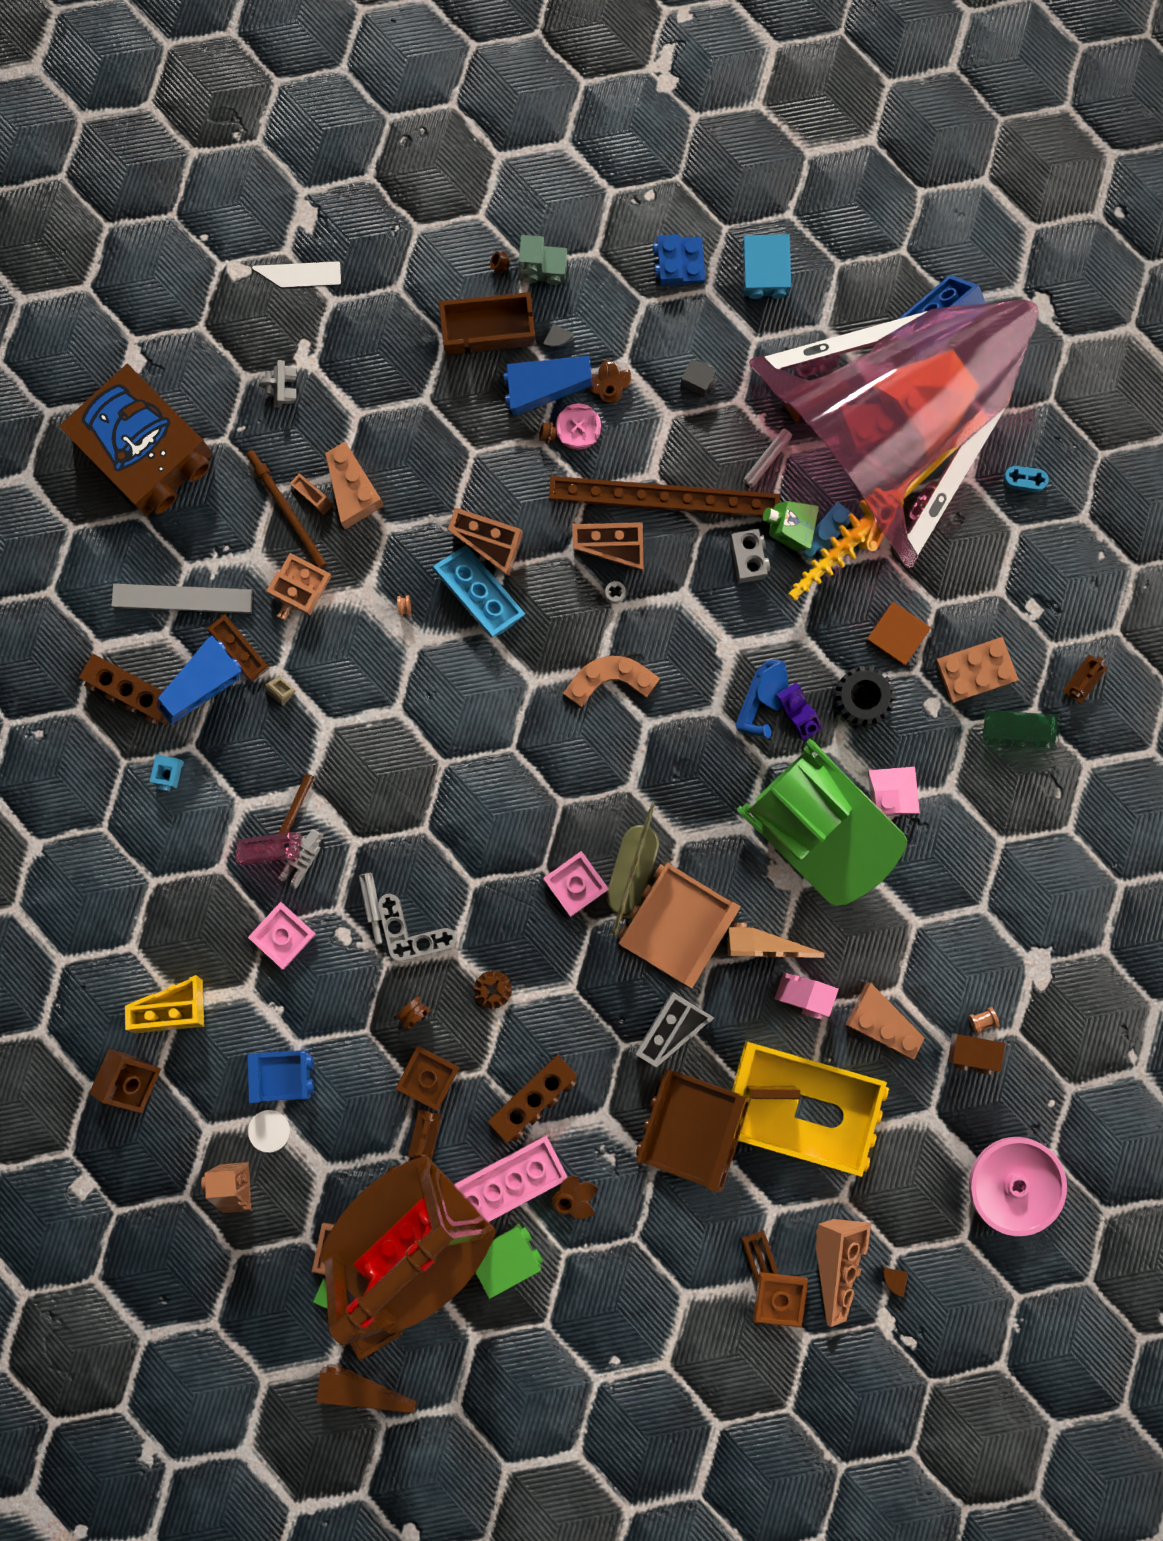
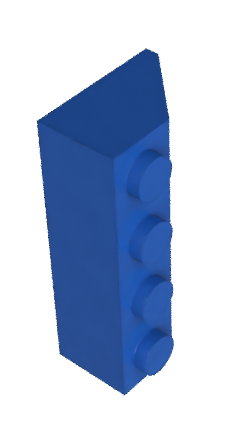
M949 275L899 319L926 311L929 312L886 337L906 359L915 363L928 359L987 308L979 285Z

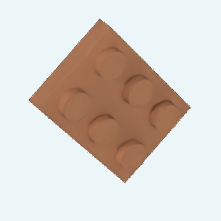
M1003 637L935 660L951 704L1019 680Z

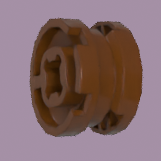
M419 996L393 1017L395 1020L399 1018L402 1029L405 1032L431 1011L428 1006L424 1007L419 1002L421 999Z

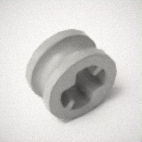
M617 581L610 582L605 588V597L608 602L618 604L624 600L626 593L624 585ZM611 588L614 590L619 588L621 596L611 597V591L609 590Z

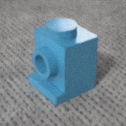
M155 755L150 782L157 784L156 789L170 792L171 787L177 788L184 761L177 758ZM167 771H171L169 779L165 778Z

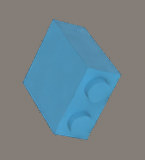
M790 234L744 235L742 242L744 297L749 296L752 299H759L763 296H772L779 299L789 296L791 290Z

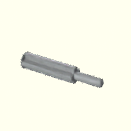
M364 873L358 877L367 921L372 923L376 945H380L383 943L378 922L381 920L374 879L372 873Z

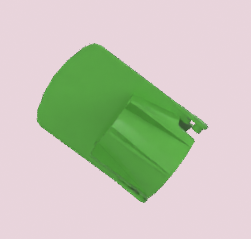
M809 739L807 745L803 748L805 752L755 799L756 803L752 807L746 803L743 807L739 806L737 811L830 904L834 906L847 905L867 894L887 877L905 852L907 839L904 833L835 765L813 740ZM814 751L818 754L817 757L814 756Z

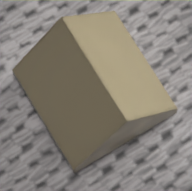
M280 676L264 686L265 692L282 707L296 692Z

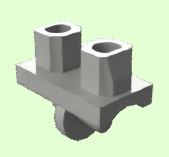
M278 360L277 366H274V378H272L271 371H266L265 378L259 379V386L265 388L266 395H272V388H274L273 407L281 408L282 404H291L296 401V389L284 388L285 382H295L296 368L285 366V361Z

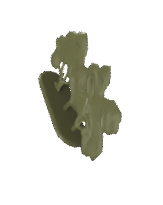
M652 801L644 825L631 827L626 831L621 842L608 886L609 890H607L606 895L609 908L617 914L612 931L613 936L618 932L622 916L630 915L634 906H640L644 900L641 895L649 883L659 849L658 836L649 827L655 804L654 801Z

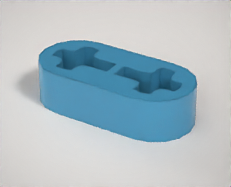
M1012 466L1003 475L1005 486L1010 489L1028 492H1040L1049 482V477L1045 471L1028 467ZM1014 472L1016 473V477L1023 479H1018L1016 482H1013V478L1009 476H1011ZM1036 476H1038L1039 481H1042L1038 486L1035 485V481H1032Z

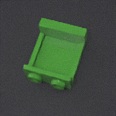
M520 1224L515 1225L513 1229L493 1239L484 1260L476 1271L489 1299L541 1271L540 1263L543 1262V1259L537 1249H532L529 1243L532 1238L527 1228H521Z

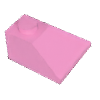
M915 767L868 770L870 799L886 816L920 813Z

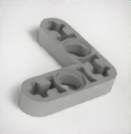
M385 894L380 898L378 907L389 953L394 960L405 961L449 950L456 945L457 935L448 928L409 937L399 898L393 894ZM387 898L396 902L392 909L393 914L399 912V917H391L386 920L385 915H390L389 909L383 907V904L387 903ZM392 921H399L402 929L398 934L389 932L388 926ZM444 932H447L450 936L452 935L453 940L449 941L450 945L446 946L444 942L437 943L439 948L434 949V941L431 935L436 934L435 939L442 938ZM421 938H427L430 942V947L425 952L417 948V941ZM413 940L412 947L416 954L411 955V950L403 952V957L394 953V950L398 948L397 944L407 947L410 946L408 941Z

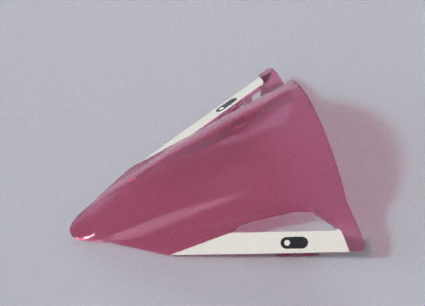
M1026 300L931 309L923 313L769 356L755 357L749 361V364L775 395L792 407L823 440L859 490L877 526L898 553L903 564L906 567H912L1006 406H1008L1028 343L1036 328L1039 310L1036 304ZM875 345L870 353L826 376L807 381L783 371L796 367L797 373L804 377L834 369L839 364L840 354ZM958 447L938 481H931L923 489L910 512V518L914 520V523L907 532L902 505L907 489L942 454L949 449Z

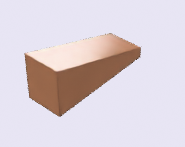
M300 473L290 482V485L322 515L333 506L330 500Z

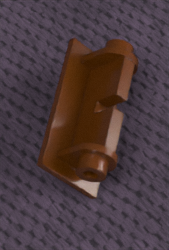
M1089 654L1062 691L1081 705L1108 669L1104 665L1106 661L1099 656L1095 659Z
M422 1109L418 1110L408 1157L416 1159L427 1156L432 1160L442 1114Z

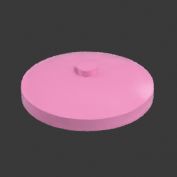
M1008 1137L992 1143L977 1157L969 1177V1194L976 1212L989 1226L1007 1235L1028 1236L1042 1231L1058 1217L1065 1203L1067 1181L1060 1161L1047 1147L1029 1138Z

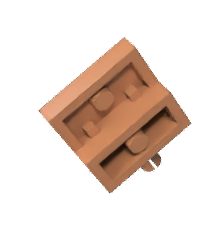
M290 553L280 572H276L266 590L270 596L280 600L283 604L277 617L286 621L291 609L299 610L310 616L332 575Z

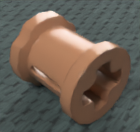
M992 1007L988 1008L986 1012L975 1016L973 1014L969 1015L970 1024L976 1035L981 1034V1031L988 1028L1000 1027L998 1017Z

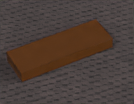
M225 614L207 628L216 641L223 643L226 653L231 659L237 660L241 666V671L251 682L270 668Z

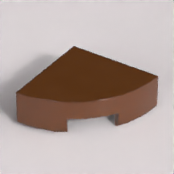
M883 1266V1277L887 1286L898 1296L904 1297L908 1272Z

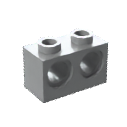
M759 529L731 534L730 545L738 584L765 579L768 574L767 572L770 571V563L768 558H764L763 549H766L764 535L760 536ZM746 540L753 542L754 548L746 549L743 546V542ZM755 563L758 565L759 570L751 572L748 570L747 564Z

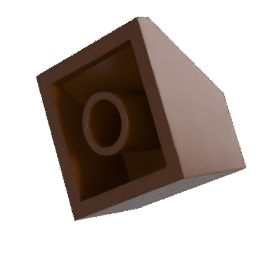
M108 1049L89 1094L101 1103L142 1113L161 1068L132 1055Z

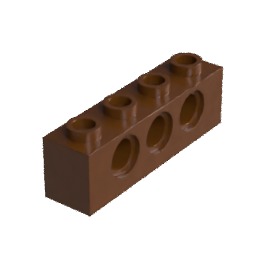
M92 653L79 676L80 679L85 681L83 686L94 692H97L98 689L106 692L104 697L114 703H117L118 699L126 703L124 708L135 714L138 711L145 713L144 719L155 725L158 722L166 725L168 720L157 708L158 697L163 693L162 690ZM112 675V682L104 686V678ZM132 686L133 691L131 695L125 697L124 689ZM147 697H152V705L145 708L144 700Z
M557 1054L488 1120V1123L506 1143L511 1139L516 1142L525 1133L522 1129L528 1123L533 1125L542 1117L540 1111L546 1106L550 1109L559 1101L560 1098L557 1095L562 1090L568 1092L577 1083L575 1080L578 1076L577 1073ZM548 1077L558 1079L559 1086L556 1089L550 1090L546 1087L545 1080ZM536 1093L541 1097V1103L538 1106H531L528 1103V1096L530 1094ZM514 1110L521 1111L524 1115L523 1121L520 1123L513 1122L510 1118L511 1112Z

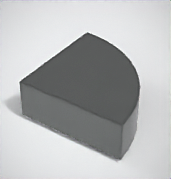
M553 324L543 346L555 348L568 344L574 337V333Z

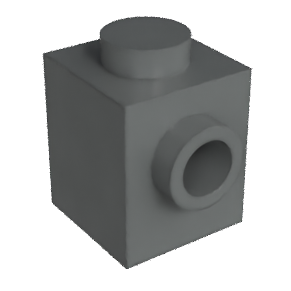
M691 359L681 378L680 386L705 398L707 392H712L717 383V379H715L716 370L707 362L702 361L700 363Z

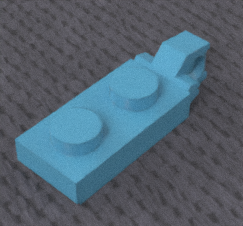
M837 501L816 526L811 549L805 550L802 556L809 561L816 552L822 555L821 549L825 548L828 550L832 545L830 538L834 537L837 539L841 534L839 526L843 525L846 528L851 521L848 515L851 512Z

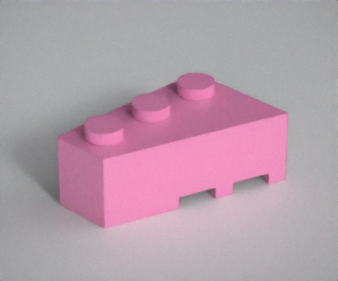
M783 972L775 999L803 1009L802 1014L822 1020L823 1016H830L838 988Z

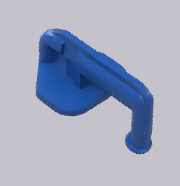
M768 660L756 671L736 722V729L739 732L757 737L769 738L771 736L769 725L756 726L752 725L760 702L773 710L781 708L776 694L789 687L784 661Z

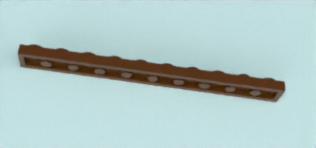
M551 476L549 501L763 517L766 508L774 509V506L780 503V494Z

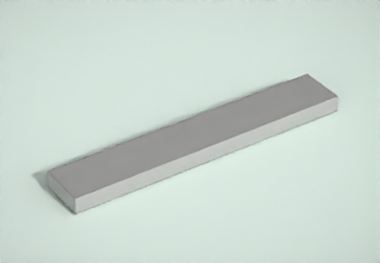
M113 584V608L252 614V589Z

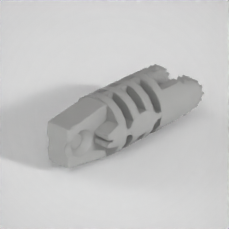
M312 829L306 839H301L298 847L281 872L279 880L285 882L294 868H297L298 870L290 883L291 887L297 889L321 848L319 844L323 834Z

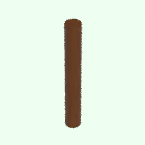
M308 773L305 774L278 832V838L286 840L314 776Z

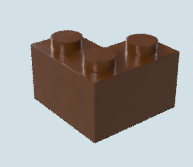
M952 1033L948 1062L954 1063L955 1069L969 1071V1066H971L974 1072L993 1075V1071L1001 1072L1005 1043Z

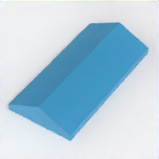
M467 545L432 567L433 571L491 638L504 633L525 615L523 610Z

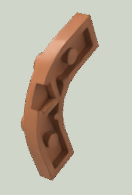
M606 656L584 666L568 685L563 695L582 708L595 689L602 683L621 681L647 698L660 678L632 659L621 656Z

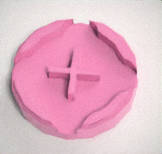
M580 403L569 405L557 416L555 425L557 437L568 448L575 450L587 449L599 438L601 431L600 417L588 405Z

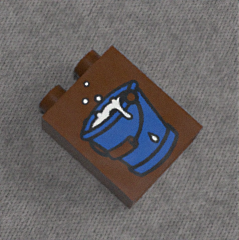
M128 363L59 426L146 516L153 510L160 514L169 509L177 499V494L174 491L186 479L190 482H195L202 478L211 466V462L208 459L213 453L204 440Z

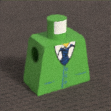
M786 501L776 504L774 509L766 508L763 513V520L771 523L770 537L797 552L811 549L819 506Z

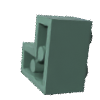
M521 235L519 252L520 280L528 283L543 281L551 285L565 283L567 248L547 247L544 245V237Z

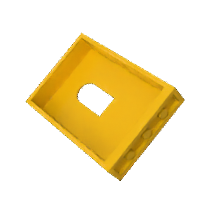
M745 1041L732 1088L733 1092L749 1097L747 1095V1086H795L800 1089L801 1095L838 1105L843 1112V1120L839 1126L829 1128L794 1118L799 1100L751 1099L738 1141L862 1177L863 1171L867 1172L869 1168L870 1158L867 1157L869 1149L875 1145L876 1134H873L875 1126L881 1122V1103L886 1101L889 1088L886 1087L887 1082Z

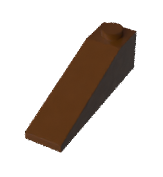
M328 1364L327 1367H323L320 1371L316 1403L408 1413L415 1412L416 1401L348 1369H341V1365Z

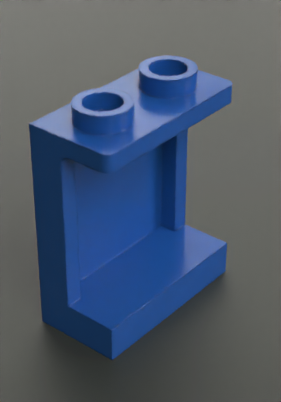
M309 1050L247 1054L249 1103L294 1099L307 1100L311 1098V1094H314V1080L310 1079V1070H313V1056L309 1055Z

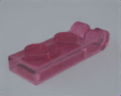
M288 832L240 839L237 844L236 862L243 865L286 858L298 859L300 858L298 844L301 843V834ZM289 843V848H284V844Z

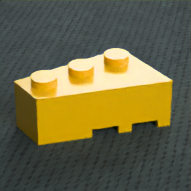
M195 975L190 977L189 980L177 985L174 984L159 993L151 994L126 1005L125 1030L134 1034L204 1027L203 979Z

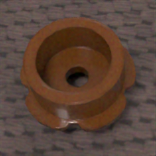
M495 252L490 261L491 269L495 270L497 274L507 271L510 266V259L507 253Z
M543 422L540 428L539 441L549 444L550 441L555 439L556 428L553 427L552 422L549 424Z

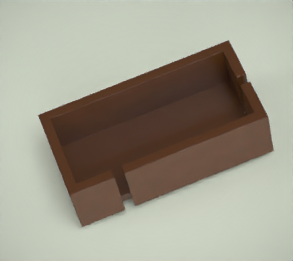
M530 292L439 301L445 355L466 353L465 349L470 348L471 353L536 346Z

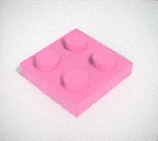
M582 851L543 878L570 917L609 890Z
M280 902L248 938L280 968L285 969L316 933Z

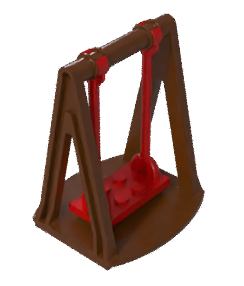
M423 1156L403 1163L370 1184L342 1213L324 1243L319 1259L325 1265L329 1332L342 1346L382 1331L391 1334L404 1330L434 1314L456 1296L472 1278L492 1244L496 1232L493 1225L429 1157ZM346 1289L356 1298L349 1305Z

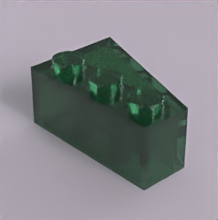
M985 710L983 739L988 742V745L992 746L1011 744L1017 748H1026L1027 746L1043 750H1058L1061 723L1059 716L1055 714Z

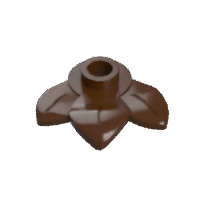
M606 360L601 364L598 374H592L593 386L588 388L592 393L600 395L605 403L614 404L620 400L622 391L630 385L631 371L622 370L619 372L618 367L613 361ZM614 389L611 394H607L608 390Z
M577 1175L569 1176L561 1183L560 1191L554 1194L552 1198L553 1208L561 1214L569 1213L578 1219L591 1217L595 1212L589 1201L597 1193L598 1187L590 1182L580 1183ZM561 1199H568L566 1203L560 1202Z

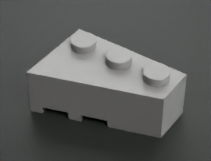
M672 992L635 1054L653 1066L658 1067L700 1029L712 1021L714 1017Z

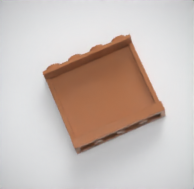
M667 862L664 866L662 864L659 865L653 875L656 877L655 882L652 886L649 884L646 886L641 895L644 898L640 906H634L629 915L632 918L628 926L623 925L616 937L620 939L618 941L619 945L686 986L693 988L741 906L727 900Z

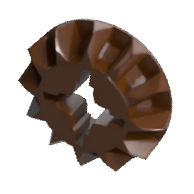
M499 971L485 972L475 982V998L486 1008H500L511 997V983L507 976ZM498 980L497 990L502 996L493 994L487 999L489 990L484 986V983L492 986Z

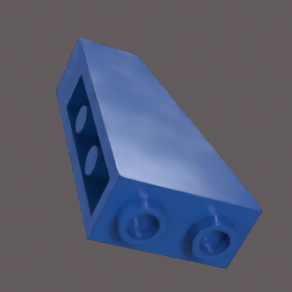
M589 356L507 364L508 372L504 373L505 387L509 386V394L505 395L506 407L511 409L513 416L520 415L593 386Z
M213 636L209 637L158 697L157 708L172 725L238 681L241 674L240 664L236 659L230 658L221 641H216Z

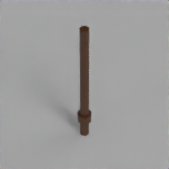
M254 450L247 452L246 456L254 467L253 471L257 478L262 479L318 568L326 566V561L269 475L270 471L267 466L261 463Z

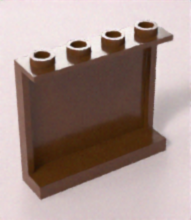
M666 1069L665 1073L660 1075L658 1086L660 1087L658 1095L654 1096L651 1102L652 1113L650 1119H647L644 1124L643 1132L645 1135L643 1141L637 1146L636 1156L638 1157L636 1162L645 1163L706 1186L711 1191L722 1192L752 1098L680 1072Z

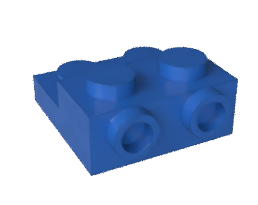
M680 234L657 236V242L653 243V257H658V264L654 265L655 279L659 278L660 286L705 283L702 236L680 238Z

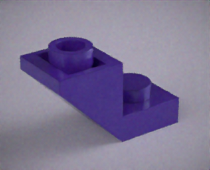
M797 683L776 694L784 713L802 740L823 729L817 713L808 705L802 689Z

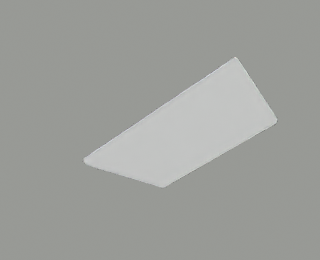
M340 262L252 267L255 271L280 287L341 284Z

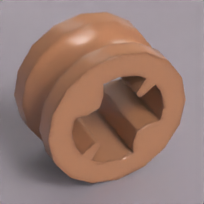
M406 595L405 598L397 596L399 616L403 617L404 614L411 616L410 596Z

